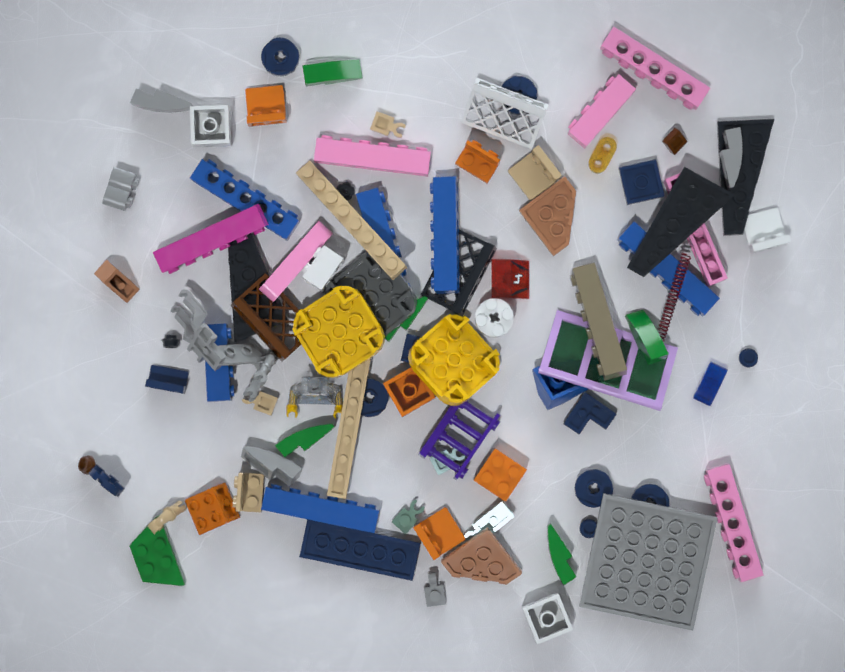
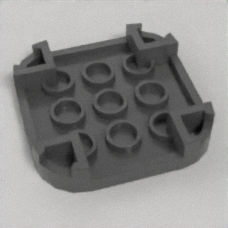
M366 253L326 285L325 295L338 286H350L357 289L374 313L386 337L411 317L415 312L417 299L414 291L401 274L392 280L376 261Z

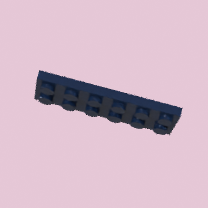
M307 519L299 557L413 581L420 543Z

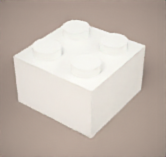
M228 105L190 106L191 145L193 148L231 146L230 107Z
M325 245L323 248L319 247L313 255L314 261L312 264L308 263L302 271L304 274L303 279L323 293L327 288L326 285L335 277L345 262L343 257Z
M558 593L522 606L537 644L573 630Z

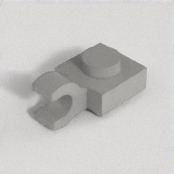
M435 572L428 573L429 587H424L427 607L446 604L443 584L437 585Z

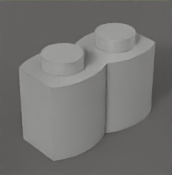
M113 167L102 204L123 211L130 208L133 197H130L132 190H136L139 179H136L137 175Z

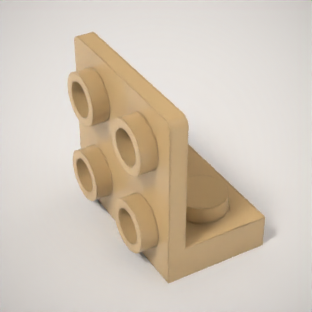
M539 145L508 170L510 176L530 201L562 176Z
M238 473V476H235L234 488H237V495L233 496V507H236V512L262 513L264 475Z

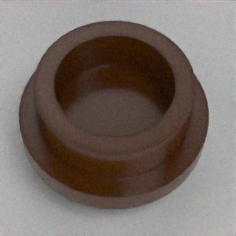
M89 455L81 457L78 463L79 471L89 475L90 470L96 465L94 458Z

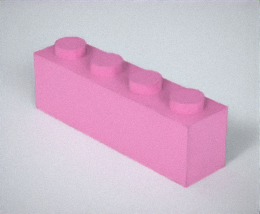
M619 74L616 78L612 76L605 84L607 88L603 92L600 90L594 96L593 100L595 102L591 106L587 105L581 111L583 116L578 121L574 119L568 126L570 129L568 135L584 149L636 90Z

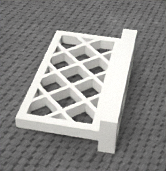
M477 78L460 123L532 149L548 104ZM475 93L482 95L486 102L477 106L473 99ZM498 101L504 109L494 112L490 103ZM487 105L491 114L482 117L479 108ZM512 108L519 109L521 116L512 119L508 110ZM475 110L479 120L473 122L466 119L468 113ZM506 112L509 121L500 124L496 115ZM535 115L540 118L538 123L530 126L526 117ZM493 117L497 126L489 128L484 120ZM524 119L527 128L518 131L514 122ZM511 124L515 133L505 134L502 127ZM529 130L532 136L531 142L522 140L520 134Z

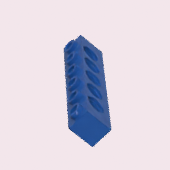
M201 159L190 177L191 181L240 212L257 204H265L267 211L264 213V216L269 224L265 227L286 241L290 239L300 223L297 219V214L290 210L285 212L280 209L282 207L281 204L274 200L269 202L265 199L266 195L257 189L255 192L250 190L248 183L241 179L239 182L232 178L234 175L225 169L223 172L216 168L218 165L210 159L207 161ZM211 174H218L219 179L217 182L211 183L209 182V176ZM226 185H235V190L232 193H226ZM244 194L251 195L249 203L241 202V197ZM277 214L283 216V221L280 224L273 222V217Z

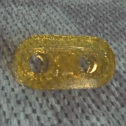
M604 137L599 141L588 162V167L593 173L600 174L606 170L617 149L614 139ZM605 144L610 146L609 151L603 149ZM599 161L601 167H595L594 162Z

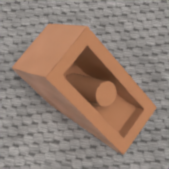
M108 260L94 273L126 303L140 290Z

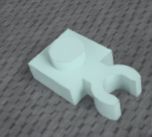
M455 448L450 454L447 449L440 452L452 461H462L466 457L465 455L457 457V450ZM434 457L429 458L437 475L450 470L449 467Z

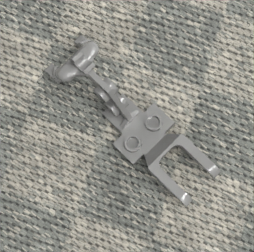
M182 290L179 297H185L183 303L193 313L192 319L179 305H174L170 311L172 313L177 312L175 319L184 328L183 340L190 343L187 350L189 352L193 350L198 356L197 361L200 363L205 360L214 371L221 366L254 365L257 372L252 378L251 385L243 393L244 396L250 395L248 401L253 402L258 396L257 392L260 386L265 384L268 373L271 372L272 366L276 364L279 358L269 354L271 352L270 349L263 356L252 343L217 346L214 343L217 335L206 323L203 324L207 311L193 297L190 291Z

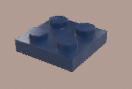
M656 159L618 168L627 205L665 196Z

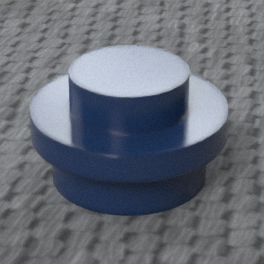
M744 349L739 354V362L744 367H753L758 362V354L753 349Z
M592 519L582 521L579 527L581 535L585 538H593L597 522Z

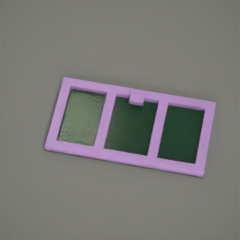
M557 310L538 373L661 411L678 350L677 347L664 343L669 354L667 358L648 365L642 350L638 349L632 333L615 328L627 367V375L604 381L603 375L599 376L597 370L598 358H594L591 347L594 346L593 341L587 337V321L583 322L582 317Z

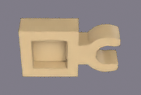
M376 111L370 130L388 136L389 132H393L395 137L402 138V134L397 133L396 130L399 127L405 129L406 125L403 123L394 124V117Z
M260 391L253 402L242 399V402L245 404L254 403V410L272 416L278 398Z

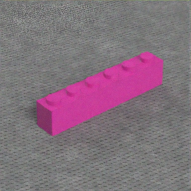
M257 204L158 249L153 254L161 272L168 271L171 274L180 270L178 266L184 263L186 266L197 262L195 258L201 255L204 259L214 254L212 250L219 248L222 251L230 247V242L234 240L239 243L248 239L247 235L252 232L254 235L265 231L264 227L269 224L260 205Z

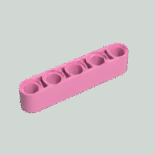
M318 221L259 290L274 302L311 260L319 247L321 248L333 233Z

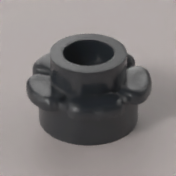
M343 182V184H339L336 188L347 201L352 199V195L355 193L354 187L348 182Z
M165 335V338L161 339L164 348H178L180 339H177L176 335Z

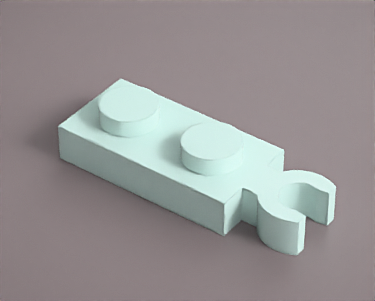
M502 500L473 523L472 526L475 530L467 531L464 537L467 538L469 535L476 536L487 527L493 534L512 519L514 513Z

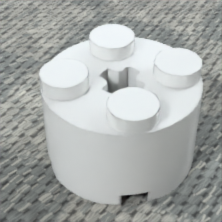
M496 298L488 299L481 303L475 314L477 329L481 334L489 338H498L505 335L512 327L514 321L513 311L509 304ZM497 314L499 322L491 323L489 315Z

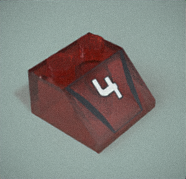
M491 259V299H529V261Z

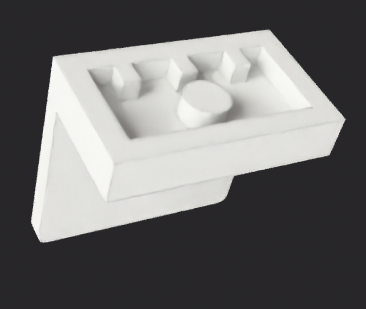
M777 207L748 215L744 232L751 254L791 242L790 236L785 234Z

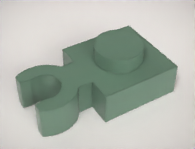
M416 499L411 502L409 511L403 508L392 521L404 534H407L418 521L415 515L424 511V506L420 510L414 509V504L417 502Z

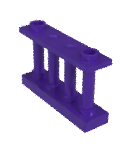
M468 400L461 405L450 406L418 455L423 459L426 456L434 457L456 472L453 479L457 480L459 477L463 479L469 470L466 468L467 464L491 429L495 431L500 421L498 418L500 415L497 413L494 418H491L470 404ZM458 408H464L489 426L484 433H479L458 419V416L455 414ZM448 423L455 425L478 441L472 450L446 434L447 431L444 429ZM443 440L467 456L462 466L437 451L436 447L433 446L436 441Z

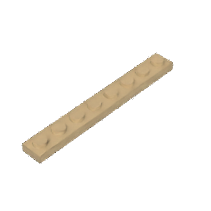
M311 161L307 162L296 172L297 176L392 280L407 269V266Z
M370 359L348 372L327 496L346 499Z

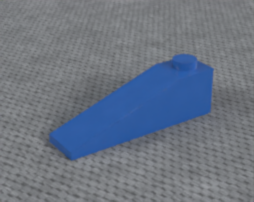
M591 358L585 378L601 383L604 381L603 375L599 376L597 370L598 358ZM567 360L566 362L559 363L552 361L548 367L578 376L582 360ZM540 366L532 370L538 395L547 410L564 404L588 390V388L538 373Z

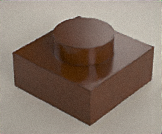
M674 128L662 142L670 153L676 155L688 141L678 129Z

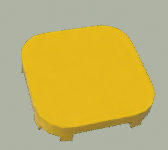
M350 286L333 288L334 290L304 309H300L293 321L292 330L294 335L297 336L315 366V370L329 378H338L375 356L385 343L383 328L363 295L357 289Z
M451 314L445 316L414 343L408 354L409 365L439 400L450 406H457L466 402L495 376L500 369L499 352L497 349L493 351L468 323L470 319L465 315L463 317Z

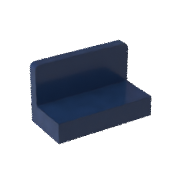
M151 365L145 387L185 394L189 372Z

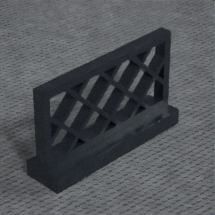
M459 229V234L464 236L466 241L465 244L459 245V249L467 246L470 256L462 259L459 258V266L462 272L460 276H463L465 283L463 287H460L459 295L454 293L456 297L453 306L446 304L444 296L452 293L439 294L433 297L427 294L431 287V277H434V270L421 296H425L429 300L463 317L497 248L495 245ZM475 243L483 245L480 253L472 254L470 245ZM472 259V269L464 272L461 262Z

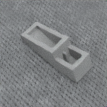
M135 89L130 101L133 106L165 113L189 111L190 106H193L190 102L156 89L154 96Z
M740 127L723 132L726 150H722L719 154L727 190L733 189L741 167L742 135Z
M245 446L242 450L241 457L269 480L276 476L290 487L300 477L302 468L281 455L250 446Z

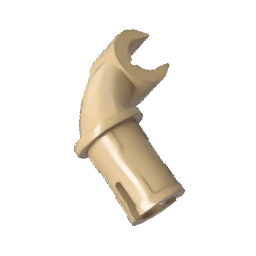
M177 501L172 506L165 507L163 513L148 524V528L153 534L158 530L160 531L165 523L175 520L177 515L186 510L185 504L179 507L183 503L182 501Z

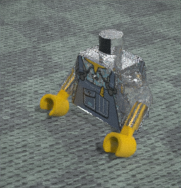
M301 377L300 382L290 387L286 415L289 417L290 412H295V418L298 416L296 404L336 405L333 416L337 418V413H341L343 407L342 390L339 385L334 384L328 377Z

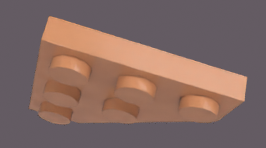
M565 176L519 210L553 257L566 248L570 240L576 190Z
M488 527L441 559L443 566L452 577L456 578L466 577L477 581H494L507 585L522 574L521 569Z

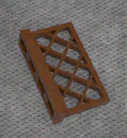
M265 273L230 306L283 362L301 345L300 341L298 342L297 336L285 334V323L293 324V321L285 320V310H293L296 314L299 309L283 292L279 295L283 299L282 307L272 306L270 299L269 306L259 305V295H264L262 292H259V284L269 278ZM248 294L256 295V305H249L243 298ZM258 309H269V319H261L258 315ZM272 309L282 310V320L272 319ZM272 322L282 323V333H274L271 330ZM285 337H295V345L291 349L284 344Z

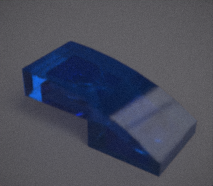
M710 361L693 399L711 406L728 369Z

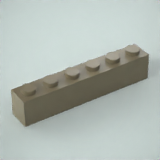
M595 262L572 268L570 280L572 286L577 288L578 293H575L577 303L581 304L583 308L580 311L583 322L587 321L588 328L586 333L588 339L593 341L594 346L591 347L594 358L597 357L599 364H597L599 376L603 375L605 381L627 375V367Z

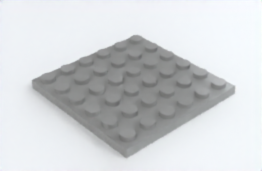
M603 493L579 607L693 631L717 517Z

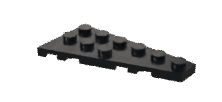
M775 119L717 122L720 187L726 190L727 186L719 154L722 150H726L723 132L740 127L742 135V160L739 175L733 189L728 190L735 194V196L721 208L723 236L743 235Z
M684 167L627 268L645 277L730 201L735 194Z
M251 233L247 235L248 239L239 243L234 240L230 242L231 246L228 247L232 303L265 273L269 276ZM265 280L259 284V288L265 283ZM248 294L243 298L249 305H256V295ZM259 295V305L269 306V298L266 295ZM279 298L272 302V306L282 307ZM232 308L235 343L256 335ZM259 308V317L261 319H269V309ZM272 309V319L282 320V310ZM272 322L271 328H272V327H275V326H277V325H279V324H282V323H273V322Z

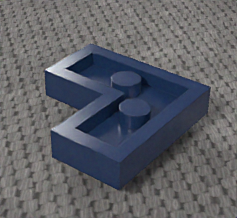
M585 392L563 424L580 435L589 420H592L606 430L617 414Z

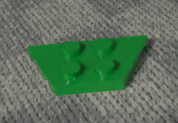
M147 526L129 545L142 582L176 586L186 585L165 527L153 534Z

